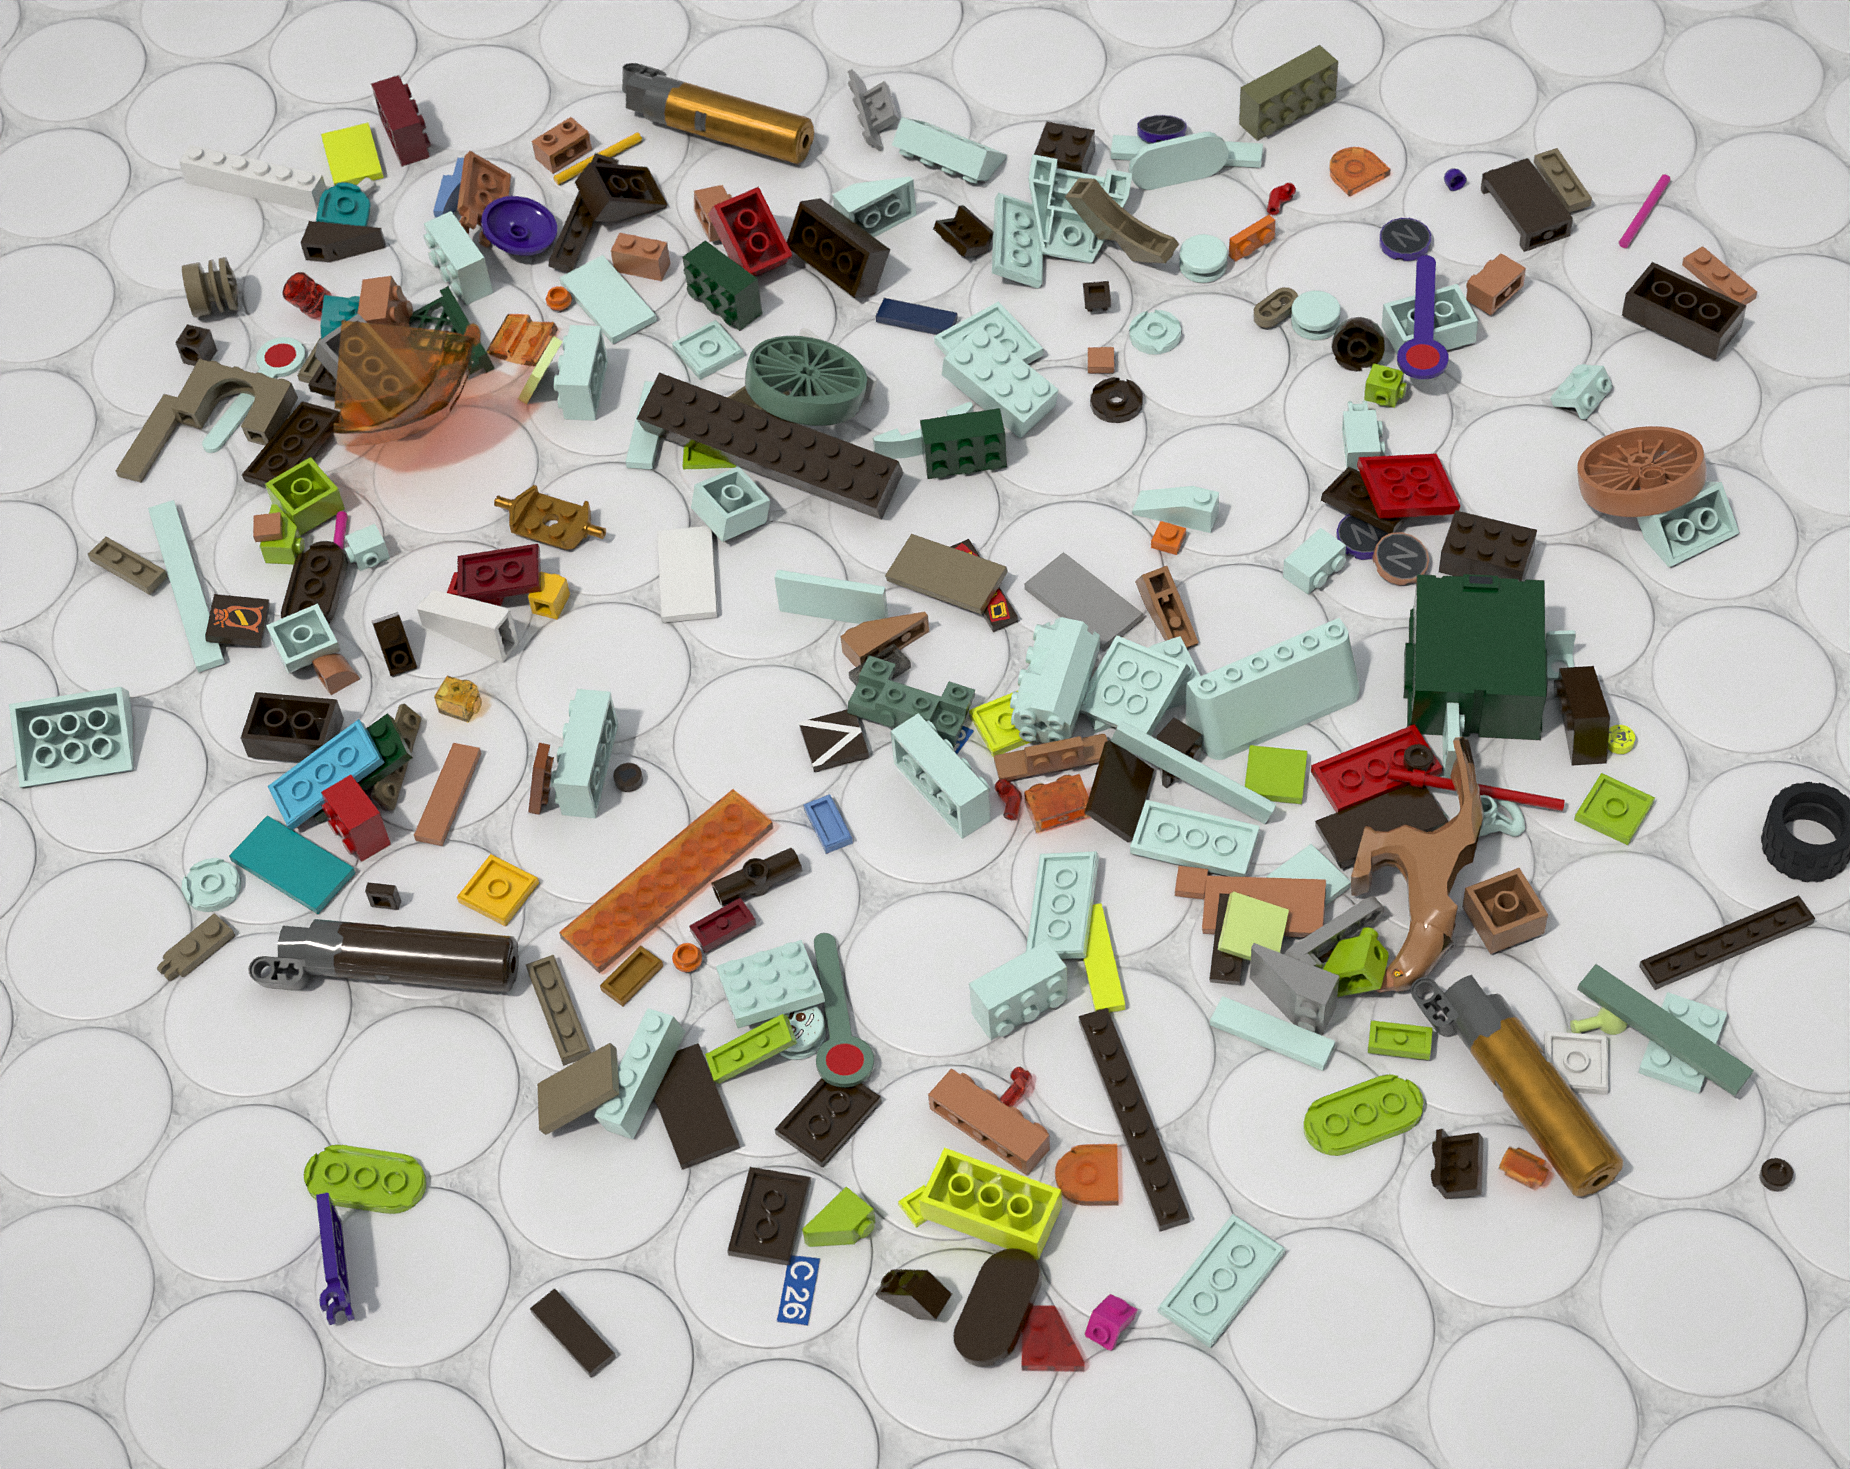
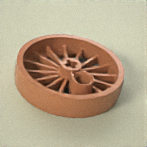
M1660 426L1636 427L1609 434L1591 444L1582 453L1577 465L1578 484L1584 501L1602 513L1621 517L1650 516L1678 508L1699 494L1705 485L1707 475L1706 458L1701 443L1694 436L1684 431Z

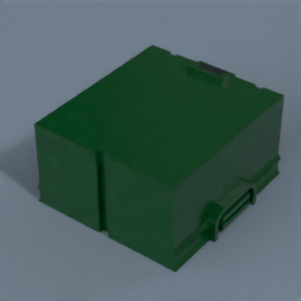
M1417 574L1414 605L1410 610L1409 643L1405 642L1403 698L1408 699L1407 727L1415 724L1423 735H1442L1447 703H1459V715H1464V732H1462V737H1469L1470 733L1478 734V737L1541 741L1542 715L1547 697L1548 682L1547 649H1545V580L1526 579L1523 582L1518 579L1470 574L1436 578V575Z

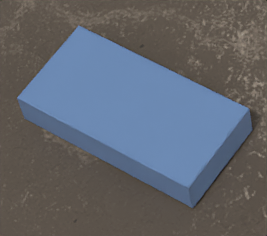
M830 794L803 804L804 811L826 854L853 844L852 837Z

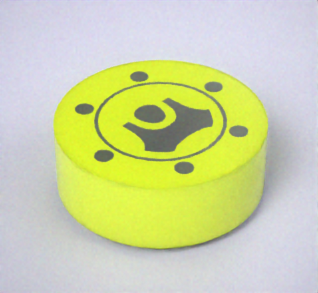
M1625 725L1611 726L1609 728L1608 750L1616 754H1625L1631 751L1635 742L1633 730Z

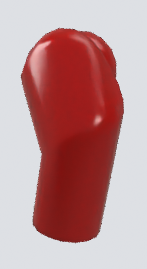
M1285 183L1270 192L1267 212L1270 215H1277L1280 211V205L1293 198L1296 188L1292 183Z

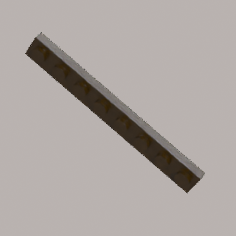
M1108 1008L1078 1016L1081 1030L1159 1232L1190 1223L1186 1206Z

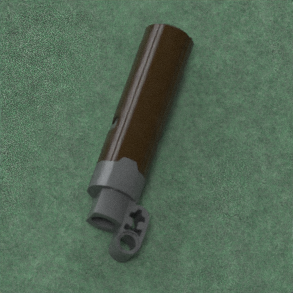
M314 919L309 928L282 926L278 939V957L259 956L252 960L248 971L250 977L263 987L295 991L307 988L311 982L312 975L509 992L517 978L519 955L518 943L514 936ZM267 966H271L270 974L265 978H261L262 970ZM297 970L299 971V974L294 975L292 979L283 974V971L287 974H296Z

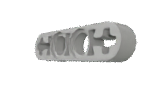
M1370 896L1295 943L1284 955L1322 969L1323 965L1318 958L1334 949L1341 940L1351 938L1363 928L1374 923L1381 917L1385 909L1374 896Z

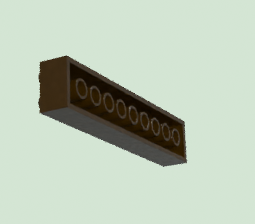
M660 372L636 418L644 431L882 520L904 473L898 460L798 423L781 419L763 410Z

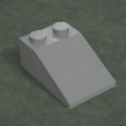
M1253 943L1251 947L1250 980L1294 1025L1323 1035L1336 1009L1339 975Z

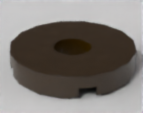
M1112 377L1102 380L1095 385L1090 395V407L1093 414L1100 420L1108 423L1130 421L1142 409V391L1136 383L1128 379L1124 381L1120 380L1119 377ZM1119 397L1123 400L1120 402H1112L1110 399Z

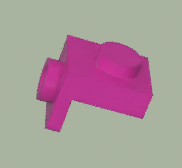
M1109 1294L1092 1311L1085 1336L1111 1351L1116 1346L1119 1334L1135 1319L1138 1309L1126 1303L1125 1300Z

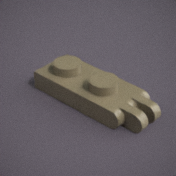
M214 913L163 955V961L157 966V970L164 974L168 981L174 980L179 975L185 977L235 937V934Z

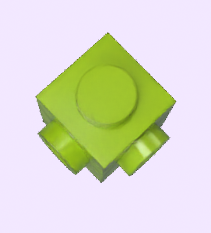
M1373 363L1365 382L1364 400L1395 408L1398 399H1403L1406 393L1407 383L1403 382L1404 373L1398 369Z

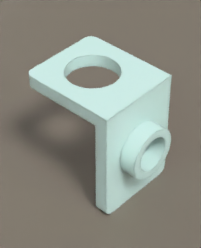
M1574 630L1548 631L1546 633L1547 680H1558L1559 673L1551 668V665L1555 662H1563L1567 667H1574L1572 655L1576 637Z

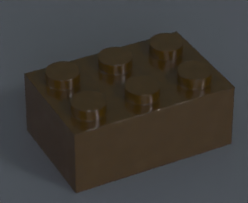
M1455 510L1441 551L1439 573L1451 576H1463V574L1498 576V578L1518 579L1524 582L1534 552L1537 530Z
M255 692L243 728L241 741L249 758L301 762L340 733L344 717L337 699Z

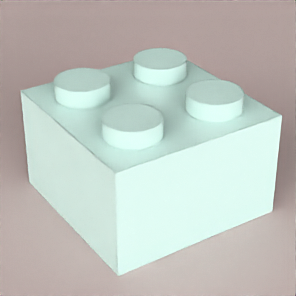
M738 466L695 484L691 508L723 542L765 524L770 499Z

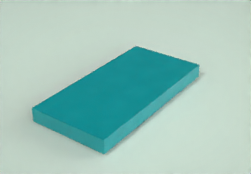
M268 815L229 855L233 863L316 914L322 911L356 873L354 867Z

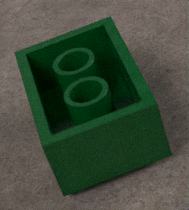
M706 240L682 257L688 294L693 299L701 301L710 312H715L722 317L726 324L732 325L741 331L763 314L758 279Z
M1000 408L920 420L922 451L927 479L1007 467L1005 429Z

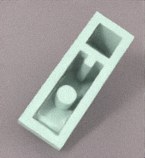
M1196 486L1143 490L1139 493L1132 514L1211 533L1219 513V492Z

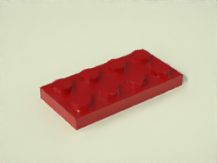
M1414 724L1311 765V773L1337 813L1410 785L1407 782L1387 779L1389 767L1407 770L1403 764L1405 750L1414 744L1425 745L1429 749L1430 747ZM1433 754L1432 767L1425 774L1437 776L1442 774V766Z

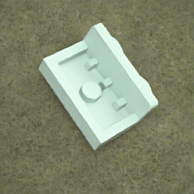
M1577 365L1566 380L1559 385L1550 399L1554 407H1575L1580 419H1587L1612 389V383L1604 366Z

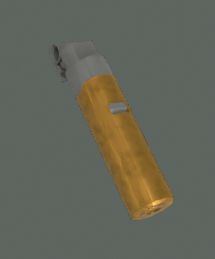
M638 63L623 65L622 91L626 93V108L642 113L649 121L795 164L801 163L809 153L814 138V126L808 117L666 77V73L662 70Z
M1472 975L1458 980L1445 993L1442 992L1433 979L1428 977H1421L1412 984L1411 995L1435 1031L1444 1037L1452 1036L1455 1033L1458 1034L1491 1082L1503 1093L1504 1100L1573 1195L1582 1197L1596 1193L1615 1179L1622 1170L1623 1159L1554 1065L1547 1061L1543 1050L1502 995L1491 994L1487 996ZM1434 991L1429 999H1421L1425 992ZM1440 1008L1442 1012L1445 1014V1016L1448 1018L1444 1022L1439 1018L1438 1014L1436 1013V1011H1438Z

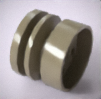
M226 257L219 258V270L214 259L209 260L208 272L206 273L200 262L182 265L185 293L194 318L212 314V302H216L220 312L226 311L225 300H227L230 310L238 309L239 292L237 281Z

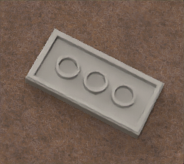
M1064 552L1024 583L1027 592L1059 617L1083 621L1089 626L1088 632L1092 635L1094 631L1100 635V649L1103 651L1111 646L1116 635L1122 637L1143 619L1141 611Z

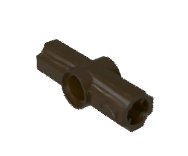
M789 848L764 860L760 858L750 859L745 862L743 869L711 882L719 904L723 907L750 894L754 896L766 894L770 890L771 885L802 872V866L794 849Z

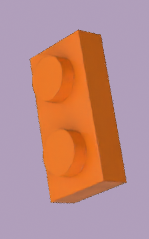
M1267 215L1229 238V257L1236 262L1244 256L1250 255L1262 245L1270 243L1275 238L1276 220L1272 216Z

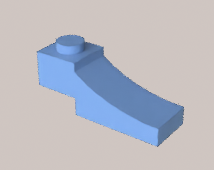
M457 158L453 175H443L433 210L435 218L450 211L454 214L457 210L464 158Z

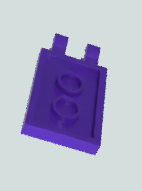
M329 1192L316 1195L324 1273L327 1287L322 1291L319 1302L322 1311H326L329 1325L336 1324L335 1316L340 1311H345L348 1321L355 1320L351 1308L342 1220ZM333 1298V1302L330 1305H328L330 1299Z

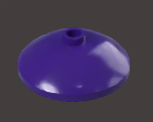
M521 196L501 197L488 204L482 214L481 226L484 235L494 246L507 253L520 256L539 254L551 247L556 239L557 222L553 214L544 205L530 198Z

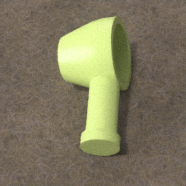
M1604 1007L1599 1010L1597 1016L1570 1021L1572 1033H1581L1600 1028L1607 1034L1617 1035L1622 1033L1628 1025Z

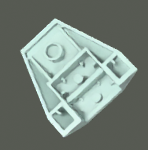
M1032 155L1028 182L1041 254L1092 264L1105 240L1098 239L1066 200L1065 196L1078 178L1096 179L1108 195L1123 208L1129 197L1132 173L1107 169L1105 177L1058 169L1056 168L1058 159Z

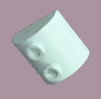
M318 604L266 625L276 651L288 674L312 664V661L316 658L340 652L338 642Z

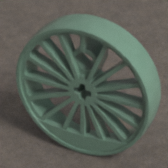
M779 336L759 343L752 350L745 372V387L749 396L758 406L776 417L803 425L827 426L845 422L858 413L866 392L867 375L861 363L853 355L832 343L805 336ZM792 389V392L789 394V396L783 394L784 392Z

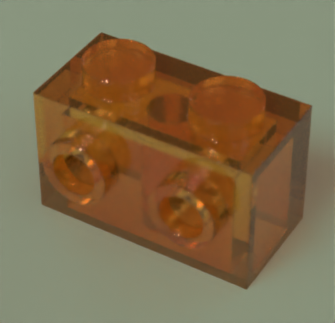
M1080 774L1074 776L1064 775L1055 782L1045 785L1042 783L1035 784L1024 791L1025 805L1036 833L1089 817L1084 813L1089 797Z

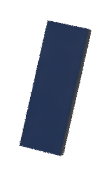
M883 298L876 314V322L935 335L954 326L958 320L956 312L889 298Z

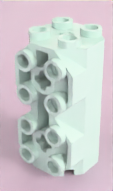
M1060 617L1052 625L1048 622L1044 625L1037 624L1033 635L1034 647L1029 646L1026 654V663H1029L1028 670H1020L1018 685L1020 687L1018 692H1013L1010 702V708L1014 709L1011 725H1015V728L1020 731L1019 736L1025 741L1049 743L1069 739L1072 736L1100 650V635L1095 631L1093 635L1088 632L1089 626L1083 621Z

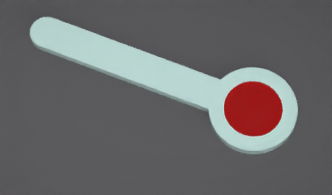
M289 337L275 338L261 346L256 355L258 372L275 379L295 373L302 367L306 359L303 345L298 340ZM244 393L239 394L204 438L202 445L206 452L215 453L223 447L247 416L255 397Z

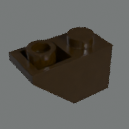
M396 612L372 620L371 622L390 676L417 668L399 613Z
M1175 717L1157 735V740L1196 761L1202 754V734ZM1159 767L1162 786L1168 788L1174 780L1178 781L1180 779Z
M891 1269L882 1278L881 1286L875 1295L884 1302L917 1319L936 1320L952 1296V1293L928 1270Z

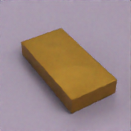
M640 945L600 985L601 991L623 1007L663 967V962Z

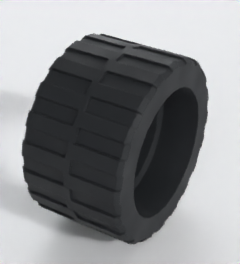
M1795 783L1790 787L1782 789L1772 800L1761 835L1762 850L1768 862L1781 874L1783 873L1794 880H1802V882H1821L1841 873L1850 861V798L1835 787L1827 786L1824 783ZM1794 820H1811L1825 826L1834 835L1836 840L1827 844H1810L1793 836L1785 824Z

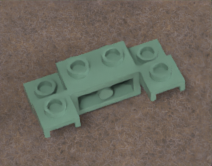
M869 656L859 674L858 684L848 701L847 713L892 728H896L919 713L925 721L929 720L932 722L938 735L943 740L947 739L955 747L968 710L975 697V689L949 681L942 696L891 681L896 664Z

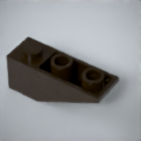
M315 221L308 222L300 242L307 261L328 263L386 247L381 228Z

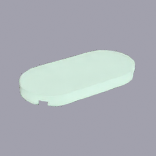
M1201 132L1149 144L1138 151V155L1131 159L1129 173H1132V180L1135 185L1145 190H1153L1206 178L1217 173L1225 165L1228 159V147L1221 137L1216 136L1212 132Z

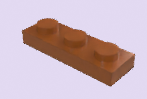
M538 744L533 765L528 813L539 815L542 804H548L551 789V772L554 757L549 756V744Z

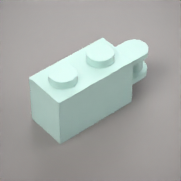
M1348 401L1347 411H1343L1342 421L1346 468L1349 466L1359 470L1357 467L1359 457L1385 456L1384 441L1379 442V437H1382V421H1377L1376 410H1368L1367 401H1362V404H1353L1352 401Z

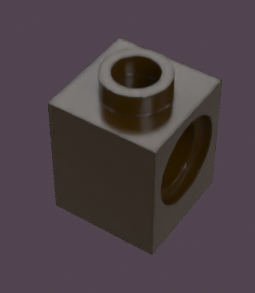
M187 324L175 342L182 362L195 366L199 359L210 362L217 352L210 329Z

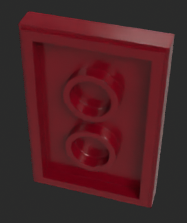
M538 543L457 556V596L483 601L541 592V562Z

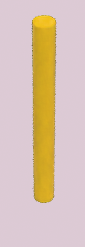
M636 132L598 152V154L612 157L641 142L642 137ZM594 155L554 175L553 178L556 184L559 185L582 173L588 163L592 161Z

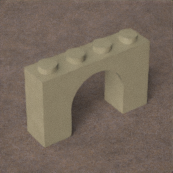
M199 359L174 402L172 410L179 423L202 429L216 404L223 398L238 393L249 394L255 397V400L241 428L249 442L265 446L287 420L298 396L292 383L286 379H275L267 377L263 373H252L236 366L229 367L221 365L216 361L209 362Z

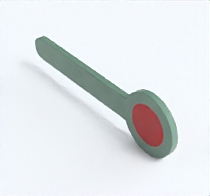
M820 933L814 938V950L820 985L825 999L823 1003L830 1039L824 1042L817 1052L816 1068L821 1078L827 1083L837 1087H852L864 1082L870 1076L874 1067V1055L866 1042L852 1036L835 938L829 933Z

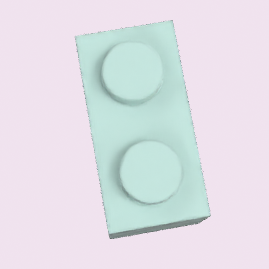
M1319 528L1284 560L1283 577L1309 595L1315 588L1322 587L1334 571L1338 572L1346 562V545L1322 528Z

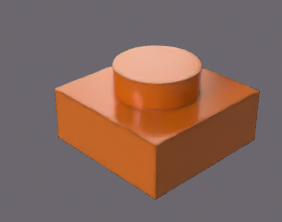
M1160 521L1151 540V548L1177 555L1186 536V528Z

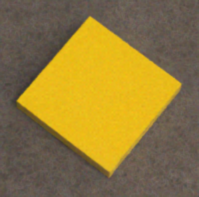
M490 854L458 894L457 900L466 907L506 927L538 886L539 880L536 876Z

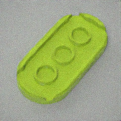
M1381 1075L1315 1100L1305 1114L1303 1123L1304 1135L1309 1144L1323 1154L1331 1156L1346 1155L1414 1128L1422 1116L1423 1096L1419 1088L1412 1081L1398 1078V1075Z
M331 1145L324 1148V1151L319 1154L315 1153L309 1159L304 1169V1181L309 1194L316 1200V1195L329 1192L334 1205L339 1207L386 1214L402 1213L414 1207L421 1200L426 1189V1176L419 1163L407 1154L348 1145Z

